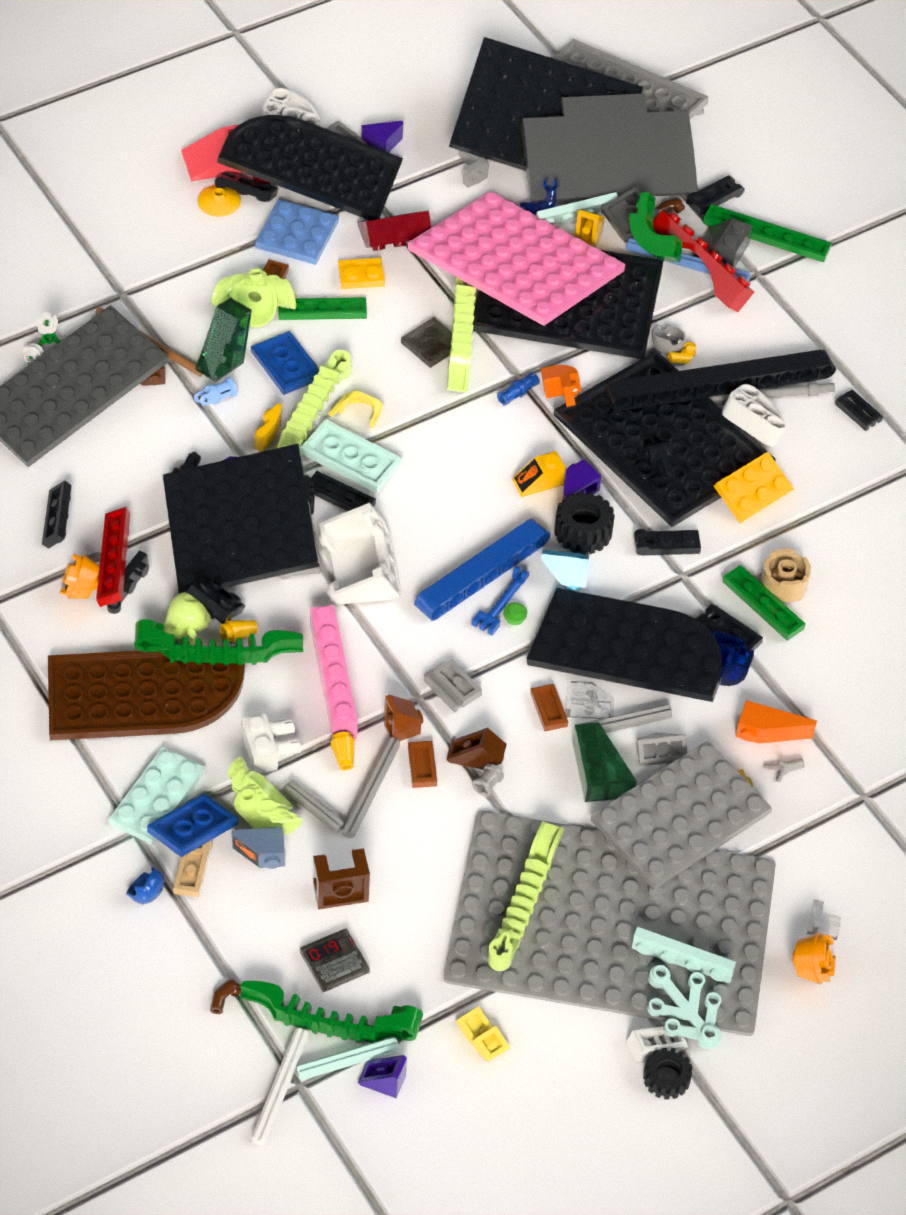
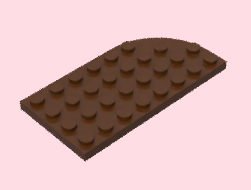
M143 651L48 655L50 741L177 734L203 728L221 718L237 701L244 684V663L239 666L238 663H229V665H224V663H215V665L201 663L197 665L196 662L183 664L182 661L170 663V659L160 652Z

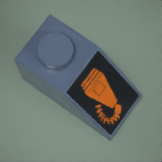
M283 827L232 830V848L257 867L274 869L285 866Z

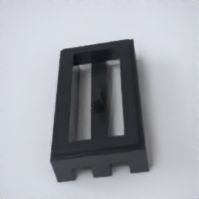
M854 390L848 391L835 401V405L865 431L869 430L870 426L874 427L876 422H882L883 416Z

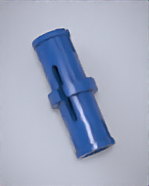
M530 372L524 378L513 381L511 386L497 394L498 401L501 404L503 403V406H506L514 399L526 395L525 392L540 383L539 377L534 372Z

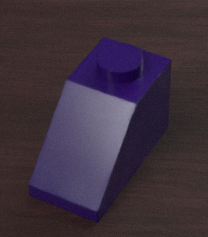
M584 459L576 464H571L566 469L563 498H569V495L572 493L576 495L579 492H584V494L589 492L597 493L600 491L601 475Z

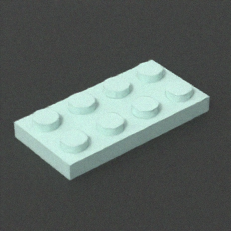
M327 419L300 447L302 455L376 493L402 465L401 457Z
M162 747L109 818V824L153 845L157 839L147 832V825L179 808L205 774V767Z

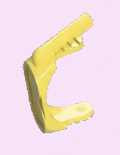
M353 390L351 393H346L328 412L329 416L333 417L336 413L342 414L348 403L368 404L374 408V415L370 421V427L374 428L378 421L377 419L381 415L383 404L376 398Z

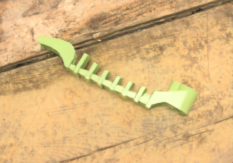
M457 277L454 282V317L447 390L467 393L476 288L468 283L465 286L464 281Z
M337 350L333 352L327 364L320 366L319 373L314 376L313 383L309 384L307 393L303 394L301 403H298V408L292 413V418L290 421H287L286 428L283 429L276 448L298 443L301 447L303 442H306L308 439L307 430H312V420L318 419V410H323V401L328 402L329 393H333L335 390L334 384L339 385L343 379L348 378L352 373L351 357L347 351Z
M542 821L537 831L529 857L525 862L524 872L520 876V885L516 886L515 896H512L511 906L507 908L506 918L502 920L501 929H498L496 936L489 945L488 964L496 971H504L511 965L515 952L520 946L521 937L525 934V927L529 924L530 915L533 914L534 905L538 901L539 892L543 889V882L547 879V874L550 871L564 828Z

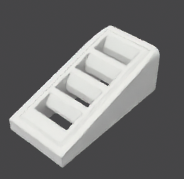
M668 1025L670 1030H676L674 1025ZM664 1026L633 1030L627 1039L628 1047L635 1062L646 1061L650 1054L653 1055L657 1049L661 1052L662 1048L667 1047V1051L675 1048V1052L687 1049L689 1046L685 1037L677 1035L673 1037L675 1042L672 1043L670 1037L664 1033Z

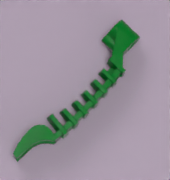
M142 619L135 624V648L143 652H160L170 659V663L182 661L183 664L196 662L197 665L201 663H210L211 665H215V663H224V665L238 663V666L243 665V663H252V665H256L258 662L267 663L272 657L281 653L303 652V634L296 632L268 631L262 636V646L256 645L254 634H250L248 637L249 647L243 646L242 638L236 639L235 647H230L228 639L223 640L222 647H216L214 639H210L208 646H203L200 638H196L195 646H191L187 637H183L181 645L176 644L174 634L164 632V625L161 623H156L150 619Z
M243 981L240 986L241 999L265 1006L271 1012L273 1019L283 1022L285 1026L292 1025L311 1030L314 1034L318 1032L323 1033L330 1038L337 1036L345 1041L352 1039L356 1040V1043H361V1041L373 1043L388 1037L413 1041L417 1037L423 1018V1012L420 1009L404 1005L402 1007L394 1006L391 1015L376 1016L373 1026L368 1025V1019L363 1015L359 1023L354 1024L353 1015L347 1013L344 1021L338 1020L339 1014L336 1011H332L330 1018H325V1011L321 1007L318 1008L315 1015L310 1014L312 1006L306 1001L302 1010L298 1011L300 997L297 994H293L288 1006L285 1007L283 1002L284 992L276 984L263 981Z

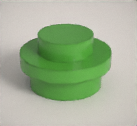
M514 602L505 606L503 615L509 624L519 625L527 618V609L524 605Z

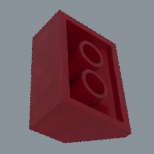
M419 211L357 222L366 248L372 247L373 251L386 249L385 245L393 244L394 247L405 246L406 241L413 240L431 228L429 211Z

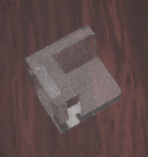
M814 899L807 934L813 935L821 932L822 935H831L833 940H837L841 927V917L822 913L824 901Z

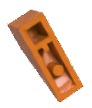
M746 700L738 723L736 737L759 744L812 739L817 720Z

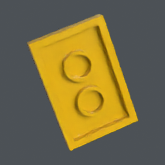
M766 452L714 485V488L739 523L744 522L794 490L769 452Z

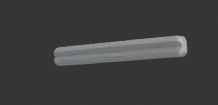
M666 704L580 723L578 731L580 736L584 738L661 721L672 717V709L670 705Z

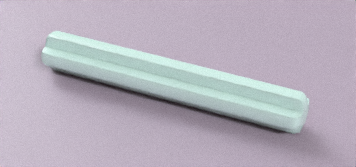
M390 1037L296 1066V1072L300 1080H305L399 1051V1044L395 1037Z

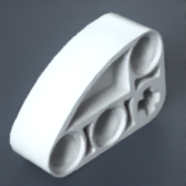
M285 88L274 89L263 105V116H290L320 126L319 115L313 106L300 95Z
M743 384L733 390L722 409V414L725 418L769 446H775L778 443L786 427L783 416L772 401L758 389L748 384Z

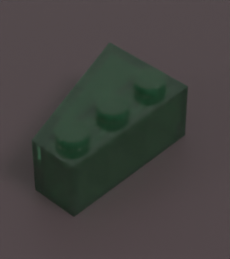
M232 298L220 303L216 307L195 368L196 371L217 382L244 363L252 313L250 308Z
M600 723L575 724L572 742L585 802L615 800L636 787L637 780Z

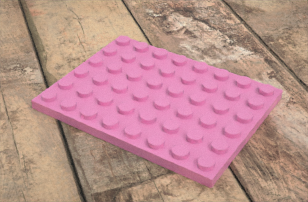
M491 191L408 242L409 251L543 326L625 270V264L616 258L572 236L563 229L548 223L546 220H539L531 212Z

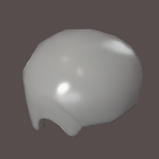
M667 324L663 329H660L658 325L652 329L653 345L660 353L678 352L686 344L685 333L679 328H674Z

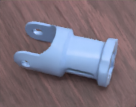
M227 377L224 382L216 385L210 384L202 391L197 392L194 400L204 406L212 403L218 404L221 399L237 396V388L233 380Z

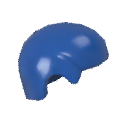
M151 867V874L143 872L126 891V895L138 904L143 905L153 902L161 894L165 881L163 874L158 869Z

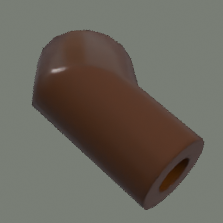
M677 198L663 201L655 208L659 212L662 210L668 212L673 208L674 212L678 214L685 209V206L682 204V200Z
M229 979L215 989L210 1012L222 1014L225 999L229 995L233 997L239 995L241 984L236 983L233 979Z

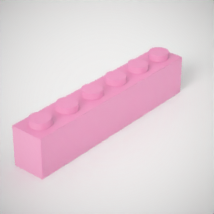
M334 605L310 608V627L331 735L333 736L339 732H349L356 739L358 720Z

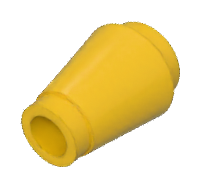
M226 620L224 624L220 625L222 640L228 639L230 644L235 643L237 638L244 639L249 637L250 634H257L258 632L255 620Z
M349 732L334 734L330 745L339 769L342 771L353 769L355 739Z

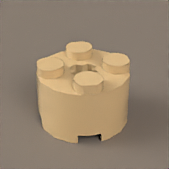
M782 548L774 550L772 555L764 561L761 584L781 602L800 601L807 590L811 565L806 557L802 558L800 555L795 554L793 549Z

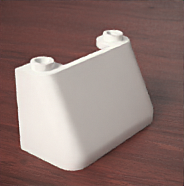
M370 503L319 523L320 533L318 538L323 547L326 546L330 551L335 581L329 583V588L327 589L331 602L335 601L339 605L392 600L401 596L391 535L386 523Z

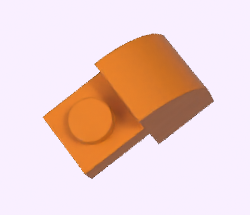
M553 365L540 368L546 398L564 395L566 406H574V396H578V392H582L578 371L569 365Z

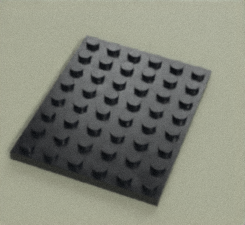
M484 37L449 147L526 171L520 128L523 118L562 116L560 102L562 97L642 94L643 87Z
M600 250L624 263V272L545 326L479 290L473 314V331L642 359L646 354L664 260Z
M656 350L574 398V406L567 407L566 403L555 408L554 416L671 527H674L721 498L714 488L717 482L768 451L746 431L725 418L722 414V409L708 397L623 411L614 410L605 393V388L609 383L616 380L679 371ZM666 441L670 443L673 453V460L670 464L675 474L674 479H671L670 482L662 480L658 469L647 464L644 454L645 445Z

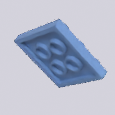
M278 199L255 241V248L316 265L339 223V216Z

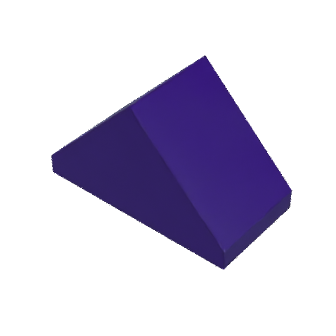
M403 121L361 125V138L367 142V145L389 153L403 139Z
M399 1055L367 1061L358 1084L397 1098L406 1078L407 1057Z

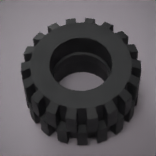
M579 492L577 495L572 493L569 495V498H563L562 503L558 504L556 510L554 533L557 536V541L562 543V547L565 549L570 548V552L573 553L578 551L580 554H585V552L593 554L595 550H603L604 546L609 544L613 533L615 514H613V507L609 506L610 503L607 500H602V496H594V493L591 492L588 494ZM578 522H588L590 524H581Z

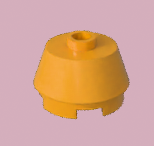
M73 553L71 558L75 559L73 564L68 563L62 579L66 586L65 589H60L59 594L68 596V599H89L92 591L97 590L100 566L85 554L81 556Z
M821 932L798 939L792 956L793 965L798 977L817 984L831 982L829 976H834L836 967V956H832L830 945L834 944L831 935H822Z

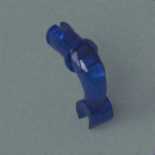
M549 177L545 179L543 186L547 190V195L544 201L539 200L538 203L521 202L519 207L536 215L537 211L554 208L557 200L556 190L560 186L559 179L554 178L555 184L553 187L549 185Z

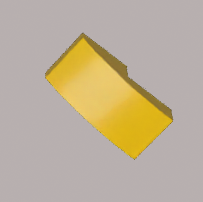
M280 403L265 412L263 415V426H260L255 432V448L260 452H263L272 443L279 432L282 422V405Z

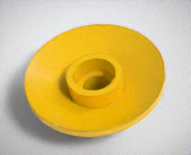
M212 185L202 190L198 196L200 209L204 213L216 217L234 213L241 203L240 195L236 190L228 187L222 189Z

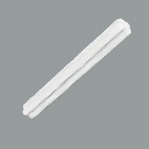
M296 1028L252 1134V1142L260 1146L266 1144L308 1040L309 1033L306 1029Z

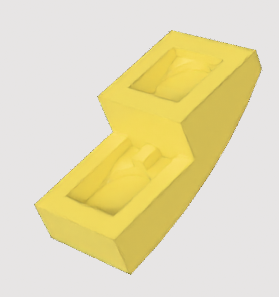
M479 1006L457 1019L456 1024L487 1062L510 1049L496 1026L492 1027Z

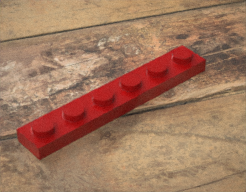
M127 506L105 513L96 601L100 607L115 604L123 598L130 512Z

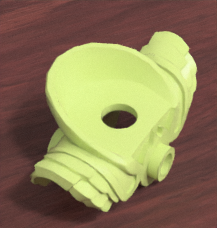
M254 268L246 275L239 273L220 280L214 288L212 304L214 306L230 305L233 315L239 322L255 328L270 323L279 306L281 308L295 309L296 299L294 290L287 279H280L277 275L267 276L265 271Z
M242 757L233 761L228 771V777L232 779V790L237 793L234 807L236 812L252 829L283 827V834L287 835L302 825L303 820L298 815L289 811L293 808L292 804L263 775L256 771H249Z

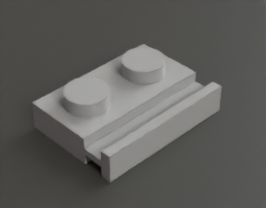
M453 659L434 669L430 675L426 674L424 676V682L454 713L457 712L458 708L465 707L482 696V689Z

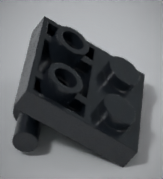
M208 577L191 584L187 593L203 604L213 621L216 619L221 624L241 614L246 607L241 602L239 596L232 592H227L222 588V584L214 578Z

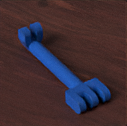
M516 566L512 573L513 582L488 614L480 610L472 620L471 625L477 627L482 621L479 629L485 631L490 625L488 634L493 636L500 627L501 620L497 619V616L527 580L529 572L524 570L522 573L521 568Z

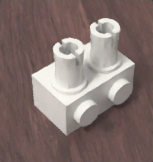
M266 713L242 718V737L252 771L261 774L278 770V759L280 757L301 753L298 737L278 742L274 740V737L295 733L292 718L270 722L267 719Z

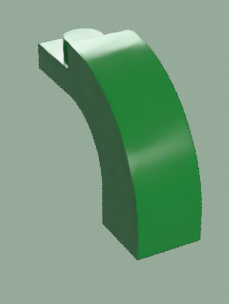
M640 192V199L637 200L636 204L638 213H630L629 215L630 229L634 239L645 251L657 259L667 262H680L683 241L677 236L658 235L655 232L653 216L656 198L649 192Z

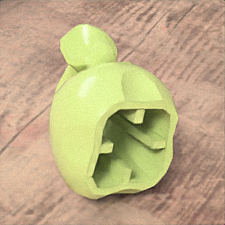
M180 593L170 603L164 624V632L174 634L176 641H182L183 637H187L190 645L194 646L195 636L208 627L211 616L203 604L189 593Z

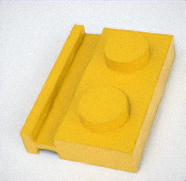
M381 258L338 260L341 289L385 287Z

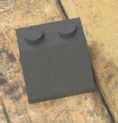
M732 218L711 226L703 240L709 244L707 248L710 251L715 250L723 257L721 261L724 264L729 263L735 268L749 246L752 225Z

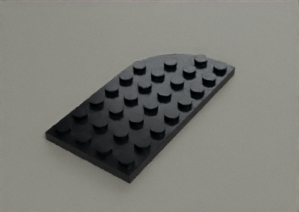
M265 115L249 119L237 126L224 142L217 163L364 219L375 220L381 217L403 158L295 117Z
M556 588L527 656V665L709 702L714 701L723 671L722 654L719 644L711 631L697 619L671 609L562 588Z

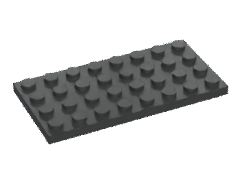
M108 306L0 386V441L27 467H30L169 362L168 356L113 306Z

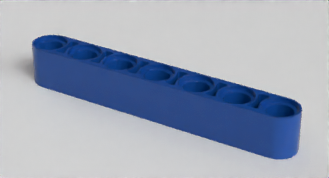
M533 518L525 521L422 591L417 596L414 605L431 621L437 620L542 548L548 542L550 533Z

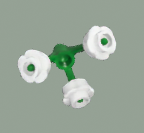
M49 312L42 313L36 319L38 331L42 333L38 344L30 343L23 348L24 359L30 364L44 354L43 344H52L53 342L58 344L61 342L56 335L58 319Z

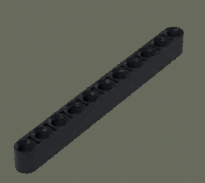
M820 349L616 380L606 386L605 393L614 410L623 411L726 395L743 384L751 385L756 389H764L827 379L836 372V366L827 351Z

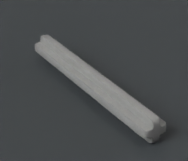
M393 737L387 739L342 828L344 836L349 838L355 837L400 747L398 739Z

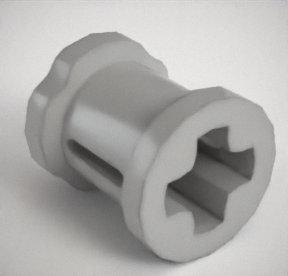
M487 764L483 769L482 775L479 778H475L472 782L474 790L484 797H489L496 783L504 779L501 769L493 764Z

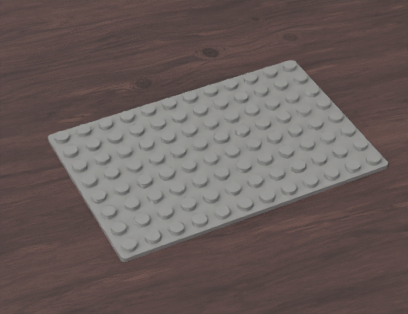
M483 810L478 811L444 973L445 983L666 1022L673 1017L652 1016L649 1014L647 1007L650 1000L659 998L664 1002V1005L678 1006L663 988H654L650 985L648 981L650 970L656 965H663L668 968L671 975L670 980L687 1001L689 1000L690 992L688 980L694 972L676 964L666 963L660 958L643 955L637 950L632 949L635 931L637 927L735 961V970L730 984L724 981H716L710 976L704 975L705 983L700 992L698 1015L705 1022L707 1008L704 1005V1001L709 993L715 992L721 997L715 1026L723 1032L752 1036L754 1034L776 867L774 860L714 850L653 890L600 830L544 821L564 828V832L556 849L550 871H548L547 879L543 882V889L539 892L538 901L534 905L533 914L530 915L529 924L525 927V934L521 937L520 946L515 952L511 965L504 971H496L488 964L489 945L496 936L498 929H501L502 920L506 918L507 908L511 906L512 896H515L516 886L520 885L521 873L524 872L526 859L529 857L532 843L542 820ZM656 972L659 977L665 976L660 972ZM692 979L695 984H701L698 979ZM709 999L711 1004H717L716 1000ZM652 1005L653 1009L660 1010L658 1005ZM674 1018L682 1025L693 1026L688 1020Z

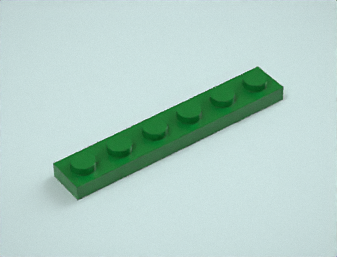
M713 204L710 205L703 220V224L713 226L732 218L752 225L750 239L823 263L832 245L831 242Z

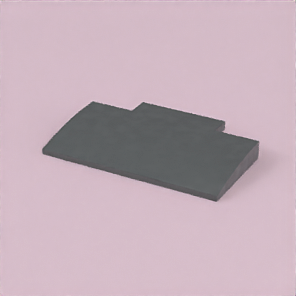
M645 94L580 96L561 98L562 116L522 119L520 128L531 203L586 200L615 192L619 197L636 186L641 192H649L652 196L690 195L698 191L688 110L647 112Z

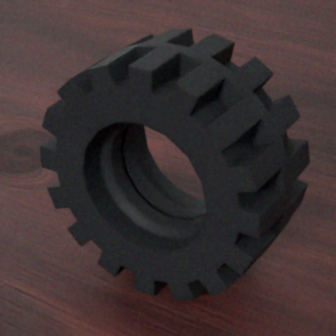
M667 1047L662 1048L661 1052L657 1049L653 1055L650 1054L644 1067L643 1079H645V1087L649 1086L648 1091L651 1094L656 1092L655 1097L660 1098L662 1095L665 1100H669L670 1096L676 1099L679 1094L682 1096L688 1090L692 1078V1064H689L690 1059L688 1057H683L684 1053L682 1051L676 1053L675 1048L667 1051ZM662 1067H670L678 1073L679 1077L673 1080H666L657 1074V1070Z

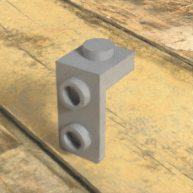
M459 150V156L468 164L463 170V184L469 188L487 179L488 160Z

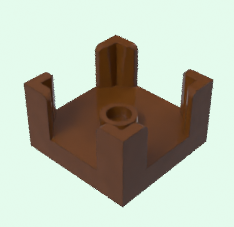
M364 848L352 850L355 867L329 871L326 855L313 856L316 878H313V888L318 910L369 902L370 872Z

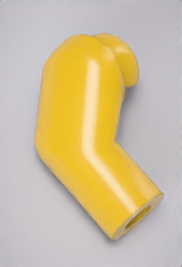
M687 342L680 353L669 352L667 360L670 363L688 364L695 356L697 347L693 342Z

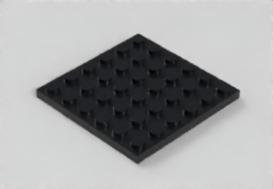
M299 443L162 474L179 594L187 592L191 584L208 577L218 580L222 584V588L320 567Z

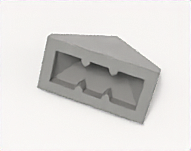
M654 733L637 739L639 764L675 761L688 753L686 734Z

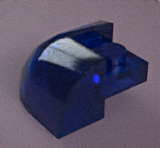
M712 630L711 633L716 638L722 654L723 671L720 685H737L748 674L753 661L754 650L746 646L744 639Z

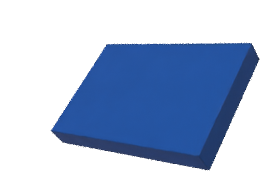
M290 331L251 346V353L283 395L312 384L314 376L319 373V368Z
M203 793L148 824L147 832L178 856L183 857L238 825V817Z

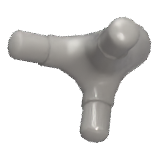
M802 758L787 762L778 760L776 764H764L765 769L779 771L776 779L777 782H781L783 776L788 772L805 767Z

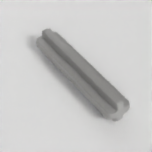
M290 780L284 786V792L332 831L338 833L343 828V819L294 780Z

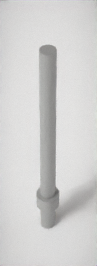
M815 382L807 383V386L759 391L768 398L806 394L809 397L818 396V393L835 392V384H817ZM730 394L708 398L714 403L726 402Z

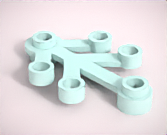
M663 965L654 966L648 976L650 985L654 988H663L678 1007L664 1005L661 999L654 998L650 1000L647 1007L649 1014L652 1016L673 1017L668 1019L664 1025V1033L667 1036L674 1037L677 1035L696 1039L698 1045L704 1049L717 1047L722 1039L720 1029L715 1026L717 1009L721 1004L720 995L711 992L706 996L704 1005L707 1011L704 1022L698 1015L700 992L705 983L704 975L699 972L691 974L688 980L690 992L689 1000L687 1001L670 980L671 975L668 968ZM656 972H660L665 976L659 977ZM692 979H698L701 984H695ZM709 999L716 1000L717 1004H711ZM652 1005H658L660 1010L653 1009ZM674 1018L688 1020L694 1027L681 1026L680 1022ZM668 1025H674L676 1030H670ZM705 1032H708V1033L712 1034L713 1037H712V1038L707 1037V1036L705 1035Z

